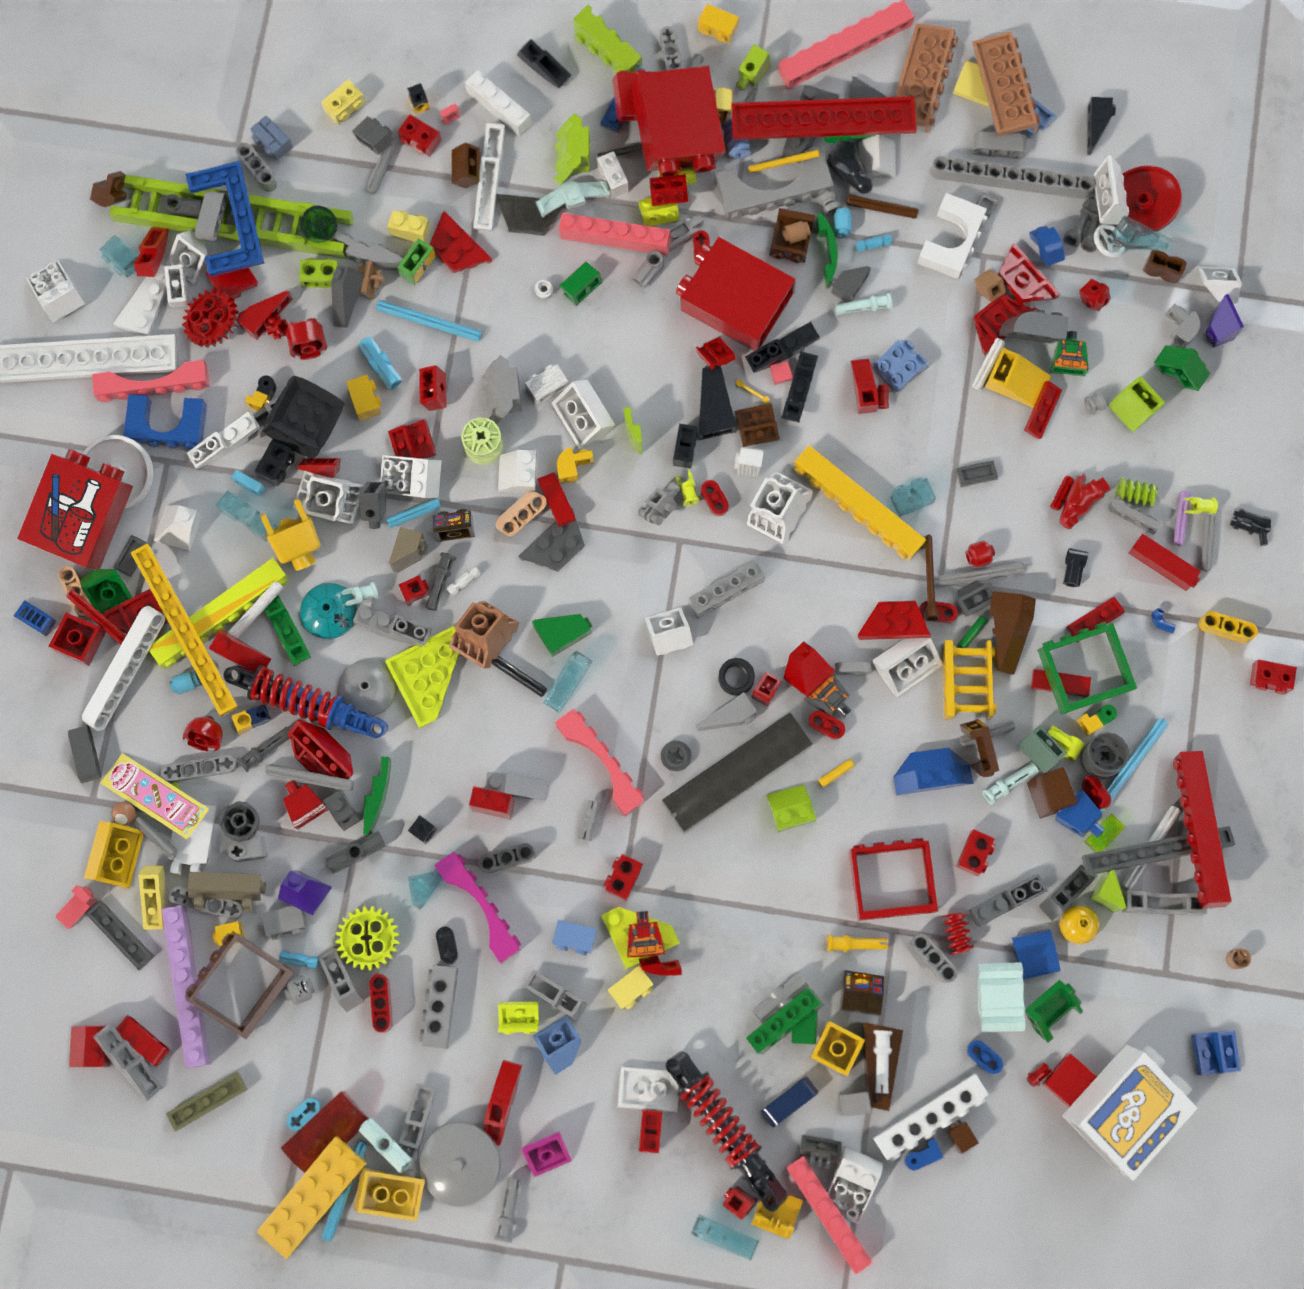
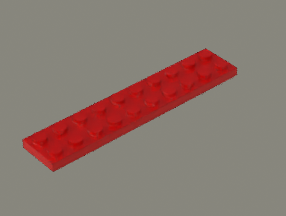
M914 96L731 103L733 140L915 134L917 131Z

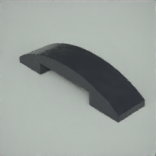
M800 351L781 418L800 422L818 355Z

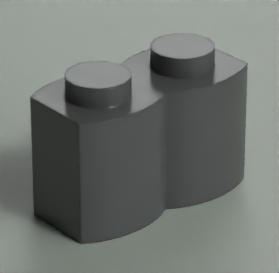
M367 116L352 130L355 138L377 155L394 141L391 136L393 134L386 125L383 127L376 118L372 119Z

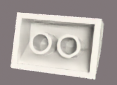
M1108 155L1093 174L1100 224L1121 225L1129 214V208L1126 204V191L1123 185L1124 176L1121 173L1119 164L1111 155Z
M588 379L573 381L552 402L553 407L579 449L605 436L615 426Z
M931 638L903 639L872 660L879 675L896 697H899L943 666Z

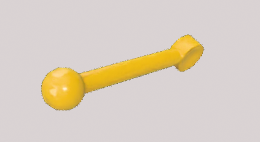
M739 379L736 381V386L738 388L742 387L746 389L747 391L761 398L764 403H768L770 401V398L768 396H763L755 390L751 389L750 387L746 386L745 384H743L742 380Z

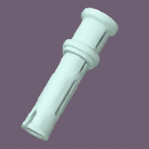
M890 293L877 297L871 295L869 299L835 303L836 315L866 310L876 312L878 309H892Z
M1030 762L1005 780H998L994 786L982 790L984 798L990 805L995 804L997 799L1007 796L1009 790L1038 773V768L1033 762Z

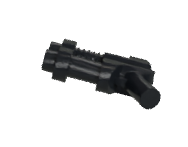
M1235 508L1233 516H1236V519L1232 518L1230 521L1233 529L1248 531L1250 535L1255 532L1259 535L1260 546H1267L1266 534L1271 531V519L1266 516L1261 517L1250 513L1243 508ZM1242 518L1252 520L1251 524L1242 522Z

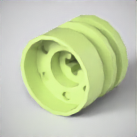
M479 417L472 419L465 425L462 430L461 439L468 458L472 462L481 465L495 462L503 452V441L496 423L488 418Z

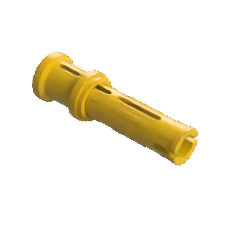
M828 934L827 952L832 950L848 952L850 949L887 950L888 944L879 943H888L887 937L850 938L848 934H844V936Z

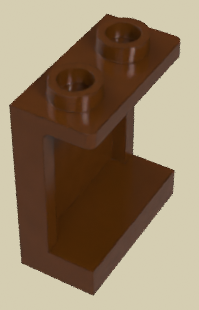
M779 208L769 256H773L775 259H789L794 263H805L811 235L807 236V239L790 244L789 241L785 242L782 231L785 230L787 225L799 221H807L810 233H812L815 215Z
M979 719L960 724L961 732L970 739L976 740L980 756L979 762L970 764L971 769L983 777L993 776L995 772L1000 771L989 727Z

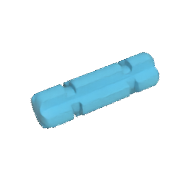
M886 234L883 237L878 236L866 239V241L860 240L856 242V248L858 252H862L865 249L870 250L882 247V245L888 246L892 244V238L890 234Z
M281 951L279 955V961L283 963L288 961L289 964L302 967L307 965L308 968L316 969L318 965L317 957L310 956L308 958V955L293 952L290 954L288 951Z

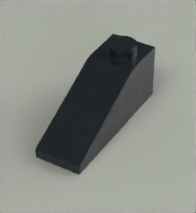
M1090 98L1087 105V155L1092 154L1111 117L1115 116L1116 105H1113V98Z

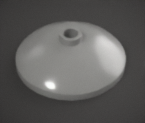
M363 660L352 664L343 672L338 684V694L343 696L345 704H352L356 710L377 716L392 704L396 694V683L386 666L377 661ZM364 683H368L367 689H362Z

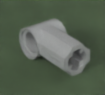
M655 250L647 254L646 260L632 276V280L637 285L645 288L654 275L663 268L662 254ZM652 259L659 260L657 264H652L650 261Z

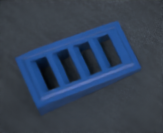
M25 600L14 614V617L44 636L47 635L57 621ZM29 607L26 614L23 617L20 616L22 612L25 610V608ZM34 610L35 612L33 613V615L31 616V618H30L29 621H28V620H27L28 616H29L30 613ZM38 614H40V616H39V618L37 619V621L33 624L32 622L34 621V619L36 618V616H37ZM45 617V618H46L45 621L42 623V625H41L40 628H39L38 625L40 624V622L42 621V619Z

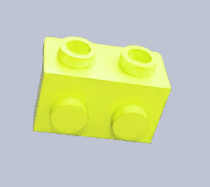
M651 197L638 200L644 226L651 227L680 219L677 203L652 206Z
M538 1001L498 1003L499 1033L509 1035L515 1032H523L525 1034L538 1032Z

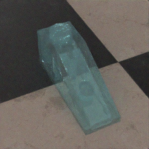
M1125 215L1112 232L1114 244L1121 248L1168 251L1173 249L1172 239Z
M579 651L571 654L543 703L560 713L583 679L593 660Z
M700 1214L691 1234L705 1242L749 1260L752 1259L759 1242L750 1236Z

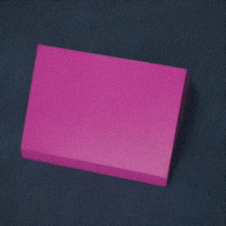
M561 1132L521 1148L534 1177L572 1161Z

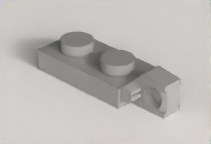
M700 215L692 220L684 218L668 228L672 238L669 251L690 239L699 231L698 229L704 225V220Z

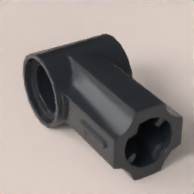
M1068 548L1065 558L1064 585L1068 587L1080 586L1083 568H1085L1088 559L1087 551Z

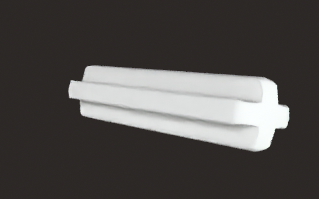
M995 339L972 384V388L978 391L982 389L1005 344L1003 340Z

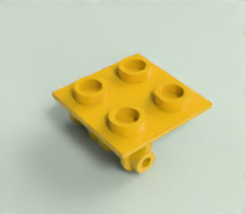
M788 1195L787 1200L773 1212L765 1209L762 1202L759 1201L751 1225L789 1240L794 1231V1225L803 1200Z

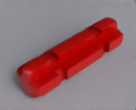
M1067 475L1064 477L1050 508L1055 511L1060 510L1074 482V478Z

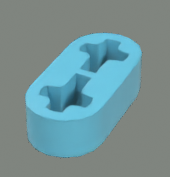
M235 470L231 476V479L258 496H261L266 489L261 483L238 470Z
M316 1098L306 1099L288 1116V1127L294 1131L303 1129L321 1111L320 1101ZM315 1102L316 1106L314 1108L316 1111H309L306 1114L305 1111L309 1108L308 1103L312 1104ZM303 1115L304 1117L299 1121L301 1125L293 1126L294 1120L292 1118H298Z

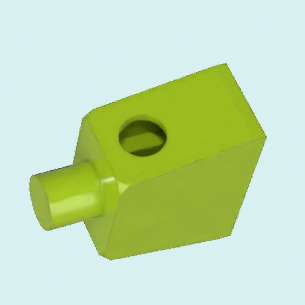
M756 44L752 46L738 69L740 79L736 86L739 89L745 91L749 84L753 87L758 84L771 66L769 52Z

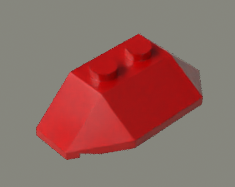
M297 720L288 733L295 758L309 772L349 780L354 774L351 755L324 728Z

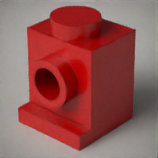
M419 575L398 584L408 606L417 600L429 596L427 591L430 588L426 580H421ZM418 588L419 592L413 593V590Z
M737 1185L727 1190L723 1196L726 1200L722 1205L742 1220L748 1215L758 1199L753 1198ZM737 1197H738L740 1200H742L743 1202H742V1203L738 1202Z

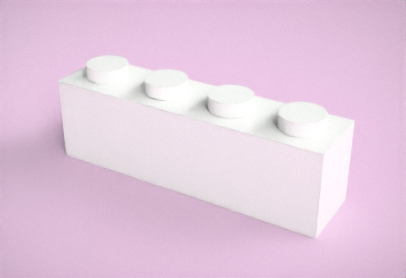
M478 70L465 82L467 93L517 136L520 137L532 125L530 114Z

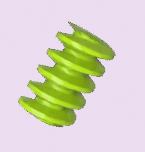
M1121 477L1117 484L1115 498L1118 495L1120 500H1124L1127 497L1128 503L1134 498L1136 505L1142 500L1143 506L1150 502V507L1152 508L1157 498L1158 487H1155L1153 483L1148 487L1147 482H1143L1140 485L1138 480L1133 484L1132 479H1128L1125 482V478Z

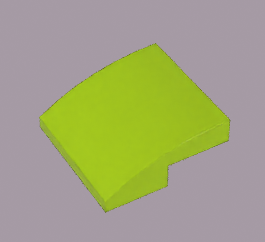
M631 407L623 408L624 424L628 438L637 453L642 454L640 424L633 425Z

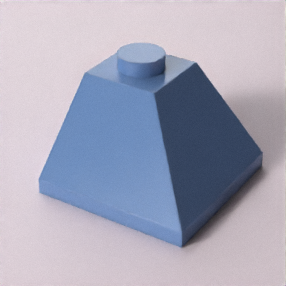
M567 1015L533 1035L545 1060L555 1075L573 1064L582 1042Z

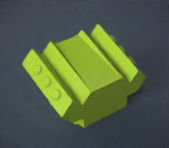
M574 113L565 121L555 135L559 141L554 146L556 149V165L553 168L558 173L553 179L560 186L573 174L581 172L590 173V128L582 126V119Z

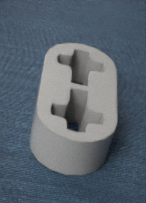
M869 662L835 663V674L868 675L872 673L871 663Z

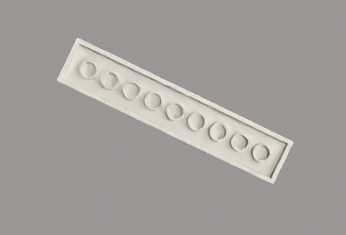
M175 334L0 345V383L92 377V374L112 372L118 376L166 373L177 370Z

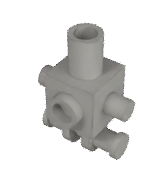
M671 482L665 491L656 488L645 501L648 507L639 508L638 515L650 523L661 525L663 518L666 519L677 506L673 497L679 492L680 487Z

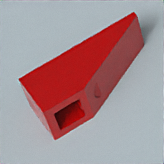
M869 358L851 360L858 414L877 412L879 401Z

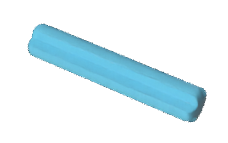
M437 498L388 517L387 523L390 528H393L440 509V502Z

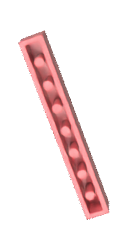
M904 0L893 2L888 8L880 9L868 18H862L857 24L849 25L841 32L833 33L821 42H815L810 48L802 49L790 58H784L779 63L778 73L787 88L790 89L911 27L914 15Z

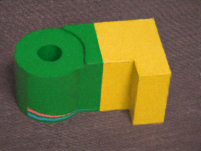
M1104 705L1092 717H1089L1086 713L1076 721L1086 736H1089L1113 721L1117 716V710L1112 705Z

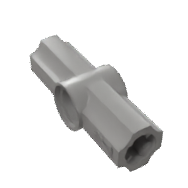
M799 973L796 974L787 983L779 986L768 995L764 1002L754 1008L753 1013L763 1024L809 987L808 983Z

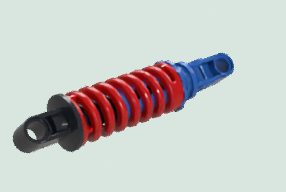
M235 665L226 668L223 673L224 680L227 683L248 690L247 698L249 700H261L262 704H270L273 708L280 707L281 711H289L294 716L299 714L300 718H308L312 723L318 721L320 726L328 730L338 726L341 730L348 728L353 732L364 734L371 738H379L388 732V724L385 720L374 717L364 711L356 710L352 704H345L342 695H336L331 699V692H325L324 696L321 695V688H316L312 692V685L307 684L305 688H302V681H297L294 685L293 678L288 677L283 684V674H278L275 680H273L274 671L263 665H260L256 671ZM233 670H236L238 673L237 679L232 677ZM375 724L381 726L380 734L375 732Z

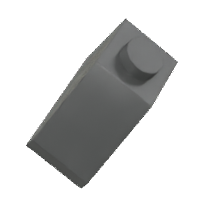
M866 266L842 271L840 276L836 275L831 282V293L845 302L852 301L868 278L871 268Z

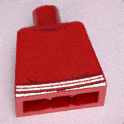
M292 780L285 785L289 795L283 798V802L291 822L297 830L328 811L324 802L307 784L299 787L296 781Z

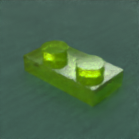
M1112 813L1100 824L1105 829L1100 837L1097 838L1091 833L1083 841L1095 853L1103 851L1126 828Z

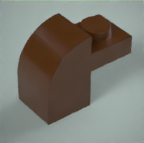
M122 171L110 173L107 175V180L93 183L90 200L101 207L122 203L128 195L122 191L126 174Z

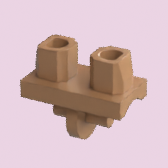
M366 261V265L358 266L357 271L365 275L359 294L365 295L369 299H375L376 289H379V285H383L386 282V279L381 276L382 271L379 270V267L373 265L372 261Z

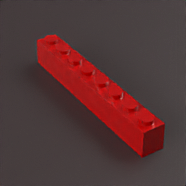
M1203 751L1179 752L1173 760L1174 770H1177V787L1181 791L1180 805L1184 808L1185 813L1183 821L1188 829L1187 842L1191 845L1190 859L1195 867L1194 880L1198 883V901L1201 902L1202 909L1226 907L1232 900Z

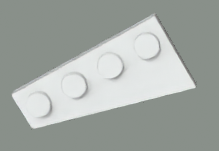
M160 265L155 277H146L113 323L115 327L150 336L167 293L164 265Z

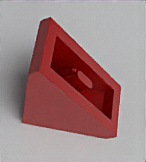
M765 672L753 690L751 698L768 707L782 680Z

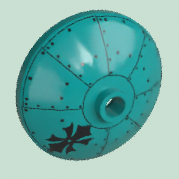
M323 583L312 588L304 596L300 606V617L303 625L312 635L322 639H335L346 634L354 625L353 619L358 608L357 604L346 606L347 601L355 599L352 594L342 595V591L347 588L336 583ZM329 605V610L325 611L323 609L324 606Z

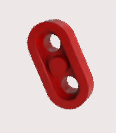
M705 481L701 486V495L710 511L716 516L725 515L729 509V503L716 481ZM712 489L714 492L709 494L707 490ZM722 505L723 508L721 510L716 509V506Z
M924 601L919 607L923 618L924 610L928 606L927 601ZM935 601V606H937L940 612V619L933 622L952 623L958 615L957 608L950 603ZM944 612H949L950 617H946Z
M814 711L808 720L809 726L813 730L830 739L838 740L845 734L846 728L844 723L823 711ZM819 718L822 723L818 725L814 720ZM832 728H838L839 732L833 733Z
M1096 776L1084 777L1082 789L1098 809L1108 808L1111 803V796Z

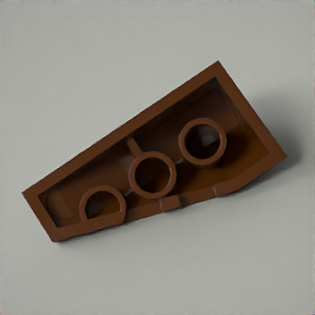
M992 592L990 616L994 618L995 628H992L993 635L996 634L997 645L995 647L997 670L1010 675L1015 674L1034 618L1035 598L1017 593Z

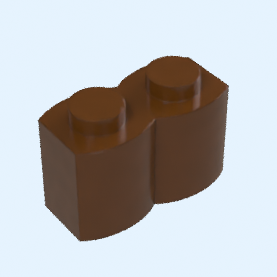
M1152 250L1146 259L1143 272L1153 277H1161L1169 283H1178L1184 273L1187 262L1179 257H1169L1163 251Z

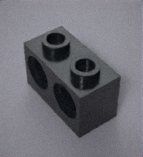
M679 423L673 466L692 468L698 426Z
M272 439L254 472L259 478L278 486L280 482L284 481L288 467L295 461L293 449ZM284 452L285 456L283 458H277L279 453ZM275 468L276 472L269 475V470Z

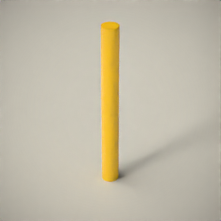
M818 149L750 165L748 170L749 173L817 158L820 157V151Z

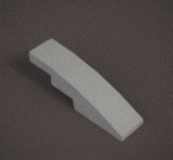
M108 1024L94 1036V1039L108 1058L146 1101L162 1088L143 1058L136 1055L128 1041L121 1038L112 1024Z
M419 1083L416 1084L399 1141V1146L413 1160L407 1169L413 1171L436 1093V1088Z

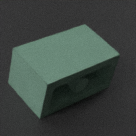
M1041 725L1018 744L1022 752L1044 774L1067 754Z

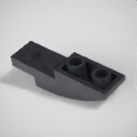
M810 321L778 340L776 338L745 356L753 373L770 368V365L781 363L799 354L800 351H804L805 347L816 342L820 337Z

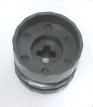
M1105 732L1096 735L1082 753L1081 760L1084 769L1089 775L1096 776L1101 780L1112 778L1118 774L1128 761V745L1122 737L1115 733ZM1105 756L1106 759L1102 761L1100 758Z

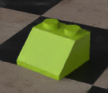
M804 784L766 795L777 833L816 821L814 809Z

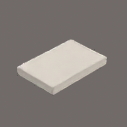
M621 1066L617 1107L678 1112L679 1097L677 1093L679 1092V1086L667 1070Z

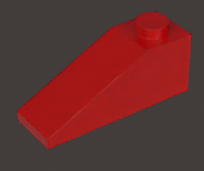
M283 291L240 312L237 322L244 331L257 340L266 330L267 319L279 316L293 298L289 291Z
M222 629L217 633L208 648L220 656L253 671H256L260 665L267 668L272 659Z

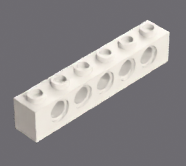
M971 1074L874 1136L872 1140L885 1160L890 1159L894 1161L902 1155L900 1152L905 1148L911 1150L919 1144L917 1141L921 1138L928 1139L935 1134L934 1130L941 1126L943 1129L952 1123L951 1119L958 1115L960 1118L969 1112L968 1108L975 1104L977 1107L986 1101L985 1097L989 1094L977 1075ZM963 1091H967L970 1095V1099L966 1103L960 1099ZM946 1102H951L953 1110L947 1114L943 1106ZM931 1112L936 1115L934 1124H929L926 1120L927 1115ZM913 1123L919 1126V1132L916 1135H912L909 1131ZM896 1134L901 1135L903 1139L899 1146H895L892 1142Z

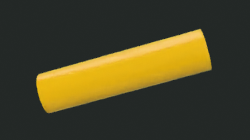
M848 759L818 779V783L824 788L854 768V763L851 759Z

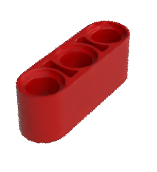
M375 974L371 977L369 983L372 1026L375 1031L386 1033L391 1030L393 1024L390 981L385 975ZM378 978H383L385 982L381 989H377L375 986V981ZM379 998H384L386 1001L383 1009H379L376 1005ZM381 1018L387 1020V1026L384 1029L378 1027V1021Z
M126 1015L116 1027L121 1038L127 1040L135 1051L155 1067H158L171 1051L129 1015Z

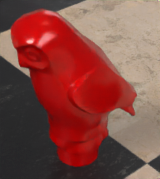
M1085 474L1077 476L1065 500L1059 519L1063 527L1069 530L1072 529L1079 522L1078 519L1088 513L1093 505L1103 498L1106 492L1111 490L1103 477L1097 481L1092 479L1089 483L1085 484Z

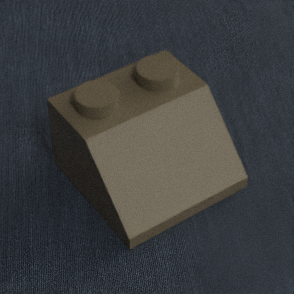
M400 527L389 560V564L395 573H399L421 561L422 556L426 555L428 544H426L423 533Z

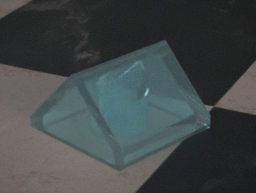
M435 871L408 877L412 905L420 910L442 880V876Z

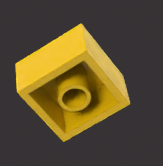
M827 1021L809 1058L843 1076H848L865 1039Z

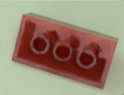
M341 1091L280 1149L293 1164L306 1173L336 1136L347 1144L359 1133L361 1125L366 1120H369V1118L346 1091Z

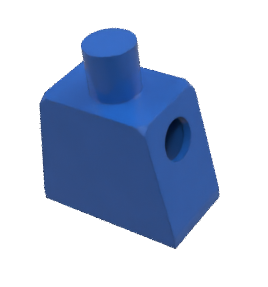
M1081 789L1075 795L1077 805L1060 810L1056 814L1055 821L1080 837H1084L1090 831L1098 838L1105 831L1098 823L1102 813Z

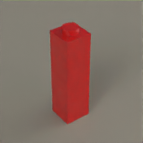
M1143 533L1128 553L1185 591L1190 587L1194 588L1200 580L1198 578L1200 570Z

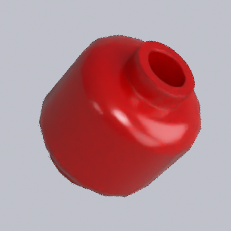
M986 541L970 544L968 550L965 551L967 562L975 568L991 564L993 556H995L993 545H989Z

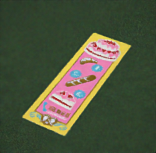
M123 753L100 782L185 839L190 837L209 811V808Z

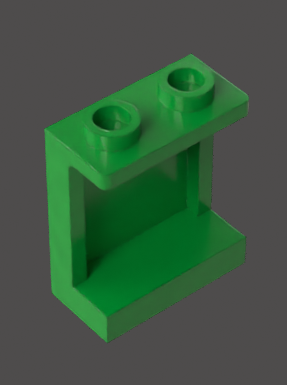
M1060 979L1025 1009V1014L1035 1032L1047 1043L1054 1039L1049 1029L1072 1009H1075L1079 1014L1083 1012L1080 1006L1082 1004L1081 1001L1074 995L1076 993L1074 988L1069 983L1065 985Z

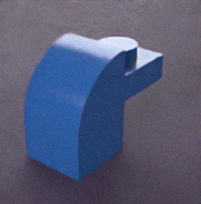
M1042 226L1029 232L1030 239L1039 247L1040 259L1047 266L1065 260L1063 244L1054 227Z

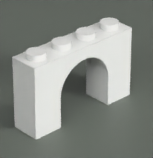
M946 193L937 217L960 226L965 234V242L956 248H945L926 240L917 264L958 279L960 273L964 274L968 264L965 261L967 257L971 259L975 249L972 247L973 242H978L981 234L978 230L980 226L984 227L988 216H985L987 208Z

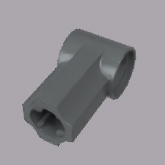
M169 194L165 197L164 205L169 215L199 217L203 203L202 200L180 198L175 194ZM172 204H178L176 207H170Z

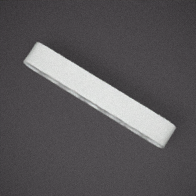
M146 606L140 611L83 712L82 720L96 731H101L107 726L165 622V616L151 606Z

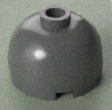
M237 801L223 809L220 814L219 825L226 837L233 841L242 842L255 836L259 830L260 819L252 805L247 802Z

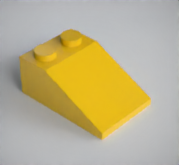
M363 1168L360 1174L354 1210L357 1213L417 1221L425 1180Z

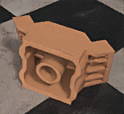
M486 601L472 602L454 626L456 632L451 637L449 647L483 669L490 668L492 659L498 658L502 648L510 642L512 633L517 632L519 621Z

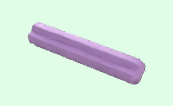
M1181 491L1179 494L1174 545L1182 546L1185 543L1188 514L1184 513V511L1189 510L1190 501H1184L1183 499L1191 497L1189 491Z

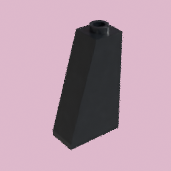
M708 365L702 368L699 440L736 432V424L722 368L718 365L714 366L713 370Z

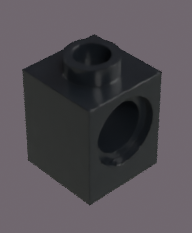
M419 815L408 829V832L426 845L438 829Z

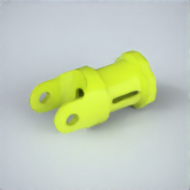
M688 470L689 480L681 483L680 476L676 475L680 491H682L684 506H691L700 501L695 493L694 488L696 485L690 470Z
M1187 497L1183 499L1184 501H1190L1192 510L1184 511V513L1201 514L1202 512H1209V514H1216L1218 501L1216 498Z

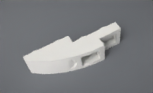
M247 412L220 433L214 432L187 452L194 467L198 469L218 460L249 440L248 437L259 430L260 426L253 414Z

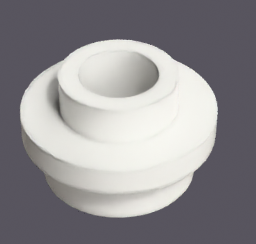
M547 280L538 281L534 288L535 294L540 298L549 297L553 292L552 284ZM546 288L547 291L542 292L541 289Z

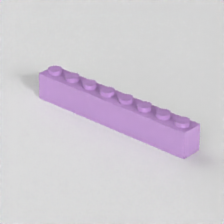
M180 905L161 909L186 1068H195L210 1065L211 1061L203 1011L189 1003L185 998V991L188 986L194 984L198 979L187 907ZM199 991V993L196 995V997L201 1000L200 991Z

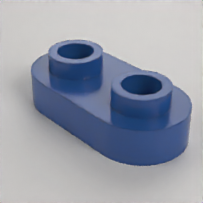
M975 1040L968 1044L967 1055L985 1072L997 1074L1002 1070V1058L984 1042ZM974 1047L980 1049L979 1054L976 1055L973 1052ZM990 1060L995 1062L994 1068L989 1066Z

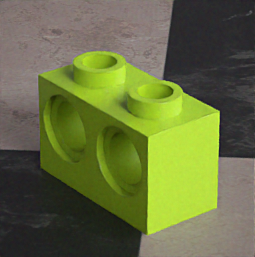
M307 258L306 260H300L299 281L302 288H331L333 273L336 267L339 266L338 261L332 258L324 260ZM315 270L314 273L307 274L308 271ZM328 270H332V271H333V272H332L331 274H329V275H326V274H325Z

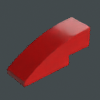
M151 227L138 247L140 254L134 262L137 276L155 277L165 253L169 235L168 228Z

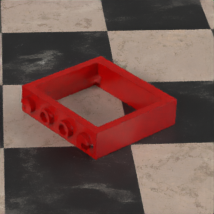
M914 838L909 843H904V840H895L890 845H885L884 842L873 843L872 847H865V844L854 845L853 849L849 850L858 921L938 912L929 840L923 841V838ZM921 849L929 904L863 911L856 856Z

